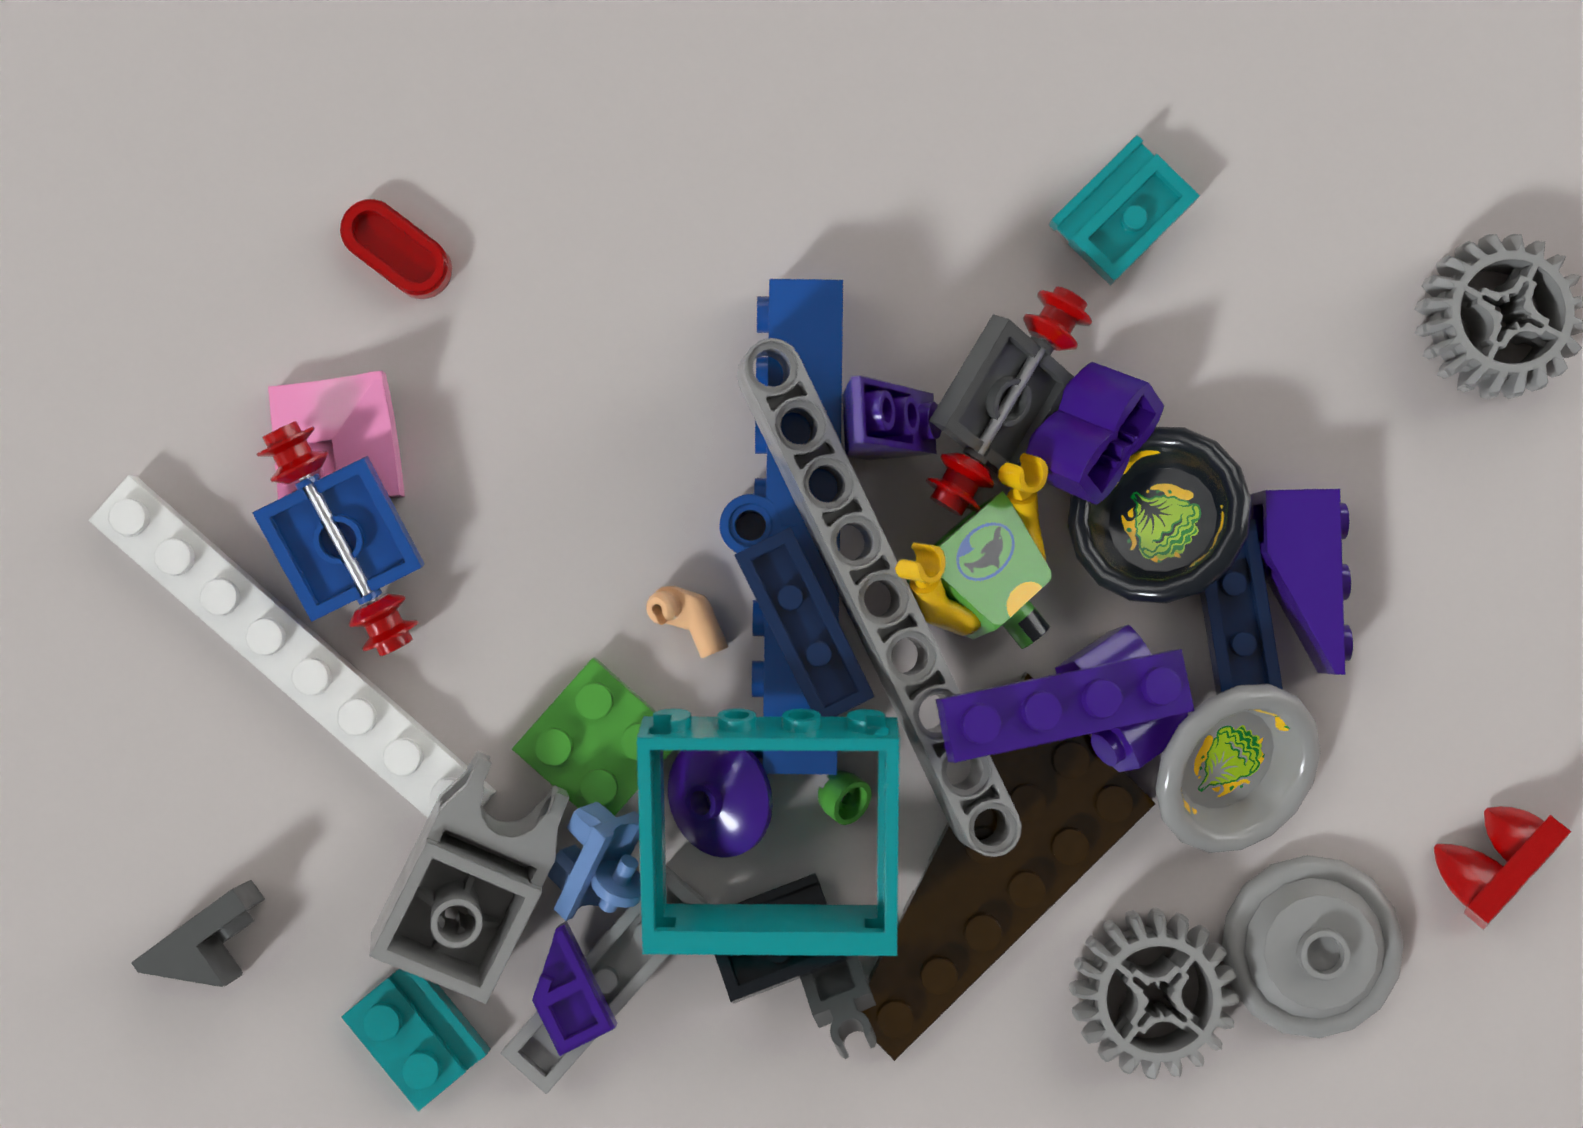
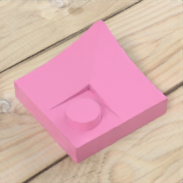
M373 371L334 379L268 386L272 432L294 421H297L302 431L314 426L315 430L309 436L307 442L312 451L328 452L322 468L310 473L311 476L319 473L320 477L323 478L368 456L389 497H405L397 429L385 372ZM298 479L288 485L277 483L278 499L296 491L295 484L299 483L300 480Z

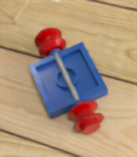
M297 421L291 422L263 436L262 438L267 449L257 453V456L273 457L278 469L270 478L271 482L288 485L299 479L300 482L295 484L297 490L252 512L311 622L357 600L359 605H364L355 610L349 626L365 627L370 638L364 644L362 650L368 651L376 648L380 656L389 654L413 640L409 630L415 627L418 621L403 620L398 612V608L406 599L405 596L387 593L378 597L382 594L380 588L422 568L425 563L369 457L366 456L323 478L320 477L319 473L311 476L310 473L322 468L328 452L312 451L307 442V439L315 430L314 426L302 431Z

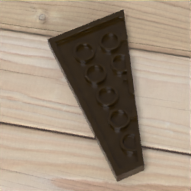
M1024 672L1020 681L1033 678L1027 672ZM1088 734L990 755L1021 822L1020 838L1015 847L1008 853L997 857L984 856L961 843L954 835L949 823L945 826L928 860L929 863L915 891H912L897 924V956H879L867 979L876 1006L861 1012L870 1021L876 1035V1043L894 1061L1156 804L1125 772H1118L1113 766L1105 764L1097 756L1091 745V737ZM992 808L981 812L974 821V833L978 840L991 836L997 827L996 813Z

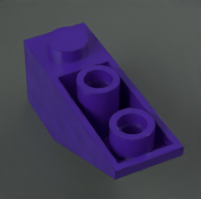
M851 376L842 395L844 441L847 457L878 460L937 454L936 439L940 437L942 430L929 421L938 407V404L934 402L933 393L869 377Z
M1340 489L1264 490L1250 494L1252 499L1250 518L1256 519L1264 575L1268 585L1316 671L1324 674L1345 675V661H1349L1353 653V636L1349 625H1344L1343 600H1347L1350 596L1351 574L1348 565L1342 564V539H1346L1348 535L1350 519L1347 505L1341 503Z

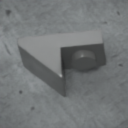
M249 880L231 889L136 958L131 964L138 973L212 986H227L242 976L243 972L223 943L254 922L248 911L265 900V898L253 881Z

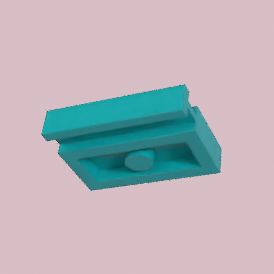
M1138 135L1071 199L1049 223V226L1054 231L1057 230L1069 242L1068 245L1110 286L1200 196L1158 154L1153 155L1142 144L1143 140Z
M402 969L395 971L341 1016L418 1112L466 1073L476 1062L484 1058L491 1050L438 984Z

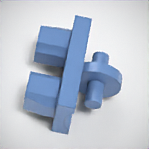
M599 802L578 808L574 811L567 829L583 845V848L580 850L576 845L561 849L556 854L555 861L548 874V877L562 891L554 910L567 921L574 918L577 909L582 906H599L607 913H614L617 907L629 908L636 906L641 901L640 873L636 870L639 863L631 854L639 840V814L633 811L615 817Z

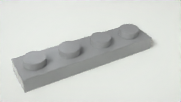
M666 866L667 904H709ZM640 901L636 906L629 907L586 954L585 958L615 1017L669 955L642 954ZM536 1011L500 1054L547 1094L595 1039L559 1056Z

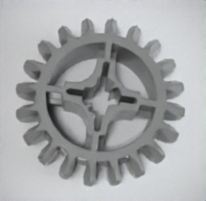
M1489 234L1479 239L1478 245L1467 241L1455 249V257L1448 255L1437 262L1435 267L1439 275H1432L1425 279L1422 288L1431 298H1425L1417 302L1415 310L1429 316L1430 321L1418 326L1415 334L1422 337L1431 335L1434 345L1424 350L1423 357L1431 359L1441 355L1444 359V363L1440 366L1437 376L1447 378L1459 372L1457 390L1467 392L1473 390L1478 385L1480 397L1485 399L1497 397L1500 391L1508 399L1523 395L1525 388L1533 392L1546 387L1548 384L1547 376L1553 378L1562 375L1568 369L1564 358L1575 356L1582 349L1571 335L1583 332V320L1575 317V310L1583 308V297H1573L1570 287L1578 283L1581 276L1575 274L1562 276L1559 270L1563 266L1566 256L1557 254L1545 260L1546 241H1535L1524 247L1522 234H1511L1505 237L1502 242L1497 234ZM1493 271L1508 275L1505 283L1497 286L1494 291L1485 287L1476 290L1467 286L1478 272ZM1533 298H1534L1535 303H1536V305H1537L1538 312H1537L1536 308H1535L1534 305H1533ZM1500 306L1501 312L1495 310V307ZM1461 319H1463L1469 327L1470 339L1467 337L1464 331ZM1501 321L1506 323L1505 327L1500 325ZM1508 342L1515 345L1524 342L1533 347L1529 354L1518 364L1502 363L1493 360L1496 352L1506 348Z
M1158 908L1150 910L1146 926L1143 925L1139 914L1134 910L1126 912L1125 921L1128 929L1123 932L1112 920L1105 921L1103 924L1104 930L1111 939L1102 945L1093 936L1087 938L1085 943L1096 956L1093 961L1084 957H1077L1074 966L1083 975L1088 976V979L1075 980L1069 984V990L1074 996L1086 999L1072 1007V1014L1077 1021H1089L1081 1031L1088 1044L1100 1042L1097 1052L1105 1062H1109L1119 1056V1067L1124 1073L1131 1074L1141 1062L1143 1072L1149 1079H1156L1160 1071L1161 1062H1164L1172 1076L1180 1077L1182 1074L1180 1059L1186 1056L1196 1067H1203L1204 1057L1198 1049L1207 1043L1211 1049L1222 1050L1223 1043L1213 1031L1216 1026L1224 1029L1234 1028V1020L1228 1014L1221 1011L1222 1007L1233 1006L1239 1003L1238 994L1233 990L1223 987L1236 978V972L1229 965H1218L1227 954L1224 947L1219 943L1207 945L1210 932L1202 925H1197L1188 931L1189 919L1183 914L1176 913L1166 926L1164 912ZM1164 946L1174 948L1168 956L1162 953L1156 961L1148 965H1137L1127 959L1131 954L1148 947ZM1194 964L1198 976L1199 990L1197 1002L1191 1012L1184 1006L1181 997L1182 989L1190 978L1186 971ZM1115 973L1123 980L1127 990L1126 997L1119 1007L1122 1014L1113 1024L1108 1013L1107 991L1111 977ZM1138 977L1147 986L1150 983H1154L1158 989L1160 988L1164 992L1163 996L1174 1007L1169 1008L1160 1000L1154 1003L1150 998L1147 999L1143 994L1144 990L1133 978ZM1162 1021L1171 1022L1179 1027L1173 1032L1160 1037L1140 1038L1135 1036L1138 1031L1145 1034L1151 1026Z

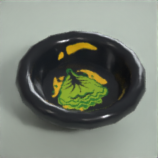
M1155 427L1148 440L1135 453L1130 455L1129 462L1121 479L1103 501L1095 505L1071 494L1067 527L1077 560L1099 586L1129 601L1167 604L1203 592L1231 569L1249 535L1252 499L1242 468L1217 441L1185 427Z

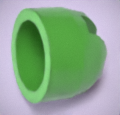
M839 770L837 775H827L826 777L829 778L823 788L820 786L818 788V802L822 809L841 825H848L857 821L865 813L871 801L872 791L869 784L857 775L847 771Z

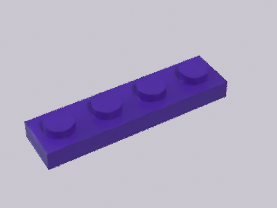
M1182 649L1154 653L935 699L947 760L952 763L1194 711Z

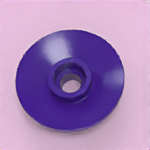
M681 750L671 766L668 778L669 806L676 825L693 846L708 855L728 858L751 850L762 840L771 821L773 796L767 773L751 750ZM706 794L708 795V797H709V799H710V804H711V805H709V803H708Z

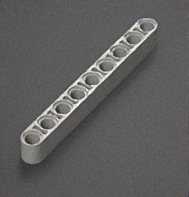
M774 338L761 340L749 349L738 365L737 380L743 396L954 835L961 843L984 856L997 857L1004 855L1015 847L1021 834V822L1015 806L990 755L970 759V773L961 783L952 785L948 780L946 773L948 760L941 725L939 723L934 728L926 729L920 721L919 709L923 701L929 696L936 695L939 698L960 694V691L906 579L900 578L896 574L895 567L898 562L798 353L792 345L783 340ZM762 356L772 357L777 360L782 366L784 373L781 385L770 387L760 383L754 375V360ZM798 413L809 422L811 432L806 444H793L784 437L781 430V421L784 414ZM815 469L827 470L836 479L838 486L837 494L829 503L819 501L810 492L808 485L809 477ZM845 525L857 528L863 535L864 549L855 560H849L842 556L837 548V534ZM875 581L884 584L891 595L890 607L887 612L879 617L872 615L864 603L865 591ZM907 638L916 646L918 657L916 664L911 670L901 673L893 665L891 658L892 650L897 642ZM992 808L996 813L997 827L991 836L978 840L974 833V821L981 812Z

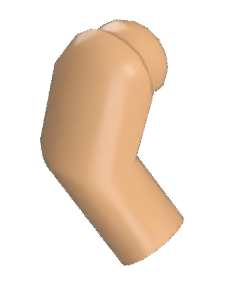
M677 586L661 587L649 597L646 603V611L649 618L656 624L663 625L666 623L690 630L701 659L729 647L710 601L704 595Z

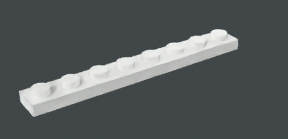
M128 475L88 520L427 818L439 795L466 771L468 766L138 477ZM484 781L482 807L497 792L486 781Z

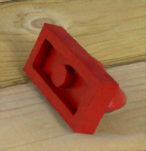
M1498 806L1485 809L1484 820L1487 835L1496 851L1507 861L1504 866L1484 853L1465 846L1454 844H1436L1434 846L1436 863L1443 880L1449 890L1466 906L1464 914L1483 930L1572 832L1550 815L1543 821L1528 811L1514 807Z

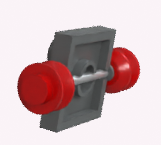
M1057 286L1053 292L1045 290L1038 292L1037 297L1044 306L1039 315L1025 314L1023 317L1031 338L1010 319L993 314L929 421L964 448L962 451L964 454L959 452L941 454L940 459L947 470L941 479H926V482L935 489L930 498L948 511L958 516H962L966 508L978 512L980 507L973 498L978 488H993L995 486L988 469L984 466H988L996 474H998V470L1006 462L1021 466L1020 455L1026 453L1033 432L1050 415L1058 411L1063 391L1074 376L1050 355L1054 350H1075L1078 347V343L1071 335L1076 325L1090 326L1092 323L1091 317L1085 312L1088 306L1087 302L1066 288Z

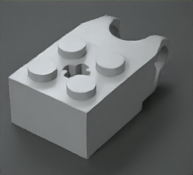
M477 751L466 771L439 795L371 932L370 957L487 1004L542 893V886L555 861L558 826L567 806L569 796L566 790L554 785L546 798L539 802L527 816L510 822L496 820L487 814L481 805L484 795V781L492 763L489 761L490 756ZM461 905L466 907L468 914L465 915L458 911L456 919L445 917V909L450 906Z

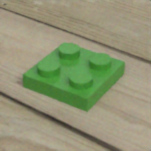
M594 657L515 744L512 750L552 786L555 785L566 790L569 801L577 808L599 802L615 816L638 790L637 735L643 716H653L656 711ZM663 750V761L673 750Z

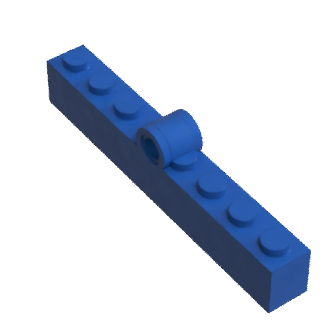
M769 279V296H757V333H769L768 339H780L792 345L798 353L841 443L843 280ZM772 357L756 358L757 380L765 386L775 387L781 385L784 373L780 363ZM798 413L784 414L781 421V430L784 437L793 444H806L811 432L809 422ZM755 421V454H767V478H755L754 494L739 496L726 505L720 517L721 536L726 545L737 554L791 527L839 623V593ZM815 469L809 477L808 485L810 492L819 501L829 503L837 494L838 486L836 479L827 470ZM748 513H756L763 517L766 522V529L763 535L753 541L741 538L737 532L739 519ZM839 531V533L837 534V540H836V544H837V548H838L839 552H840V531ZM753 600L752 635L764 636V661H752V697H763V717H782V714L788 710L810 709L757 600ZM751 750L758 759H763V767L767 774L837 775V751Z

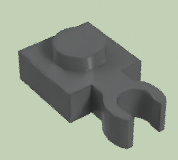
M847 956L848 960L800 978L816 1024L819 1028L831 1024L830 1035L838 1053L844 1059L849 1058L844 1044L845 1039L852 1032H863L870 1048L876 1046L875 1032L867 1016L861 1012L876 1006L859 956Z

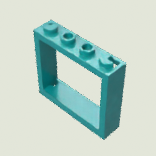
M676 708L656 711L653 716H643L637 735L642 954L897 956L900 751L897 717H886L883 712L873 709L853 710L847 714V717H821L819 712L810 709L788 710L782 714V717H756L755 712L747 709H727L719 712L717 716H691V712ZM663 750L878 751L877 905L667 904Z

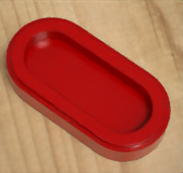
M365 199L353 204L343 215L340 234L346 248L403 293L416 299H428L440 294L446 288L452 275V264L447 252L439 243L388 204L380 200Z

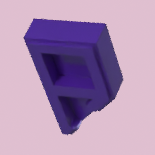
M566 921L558 925L532 1002L559 1056H562L615 1029L618 1023L568 922Z

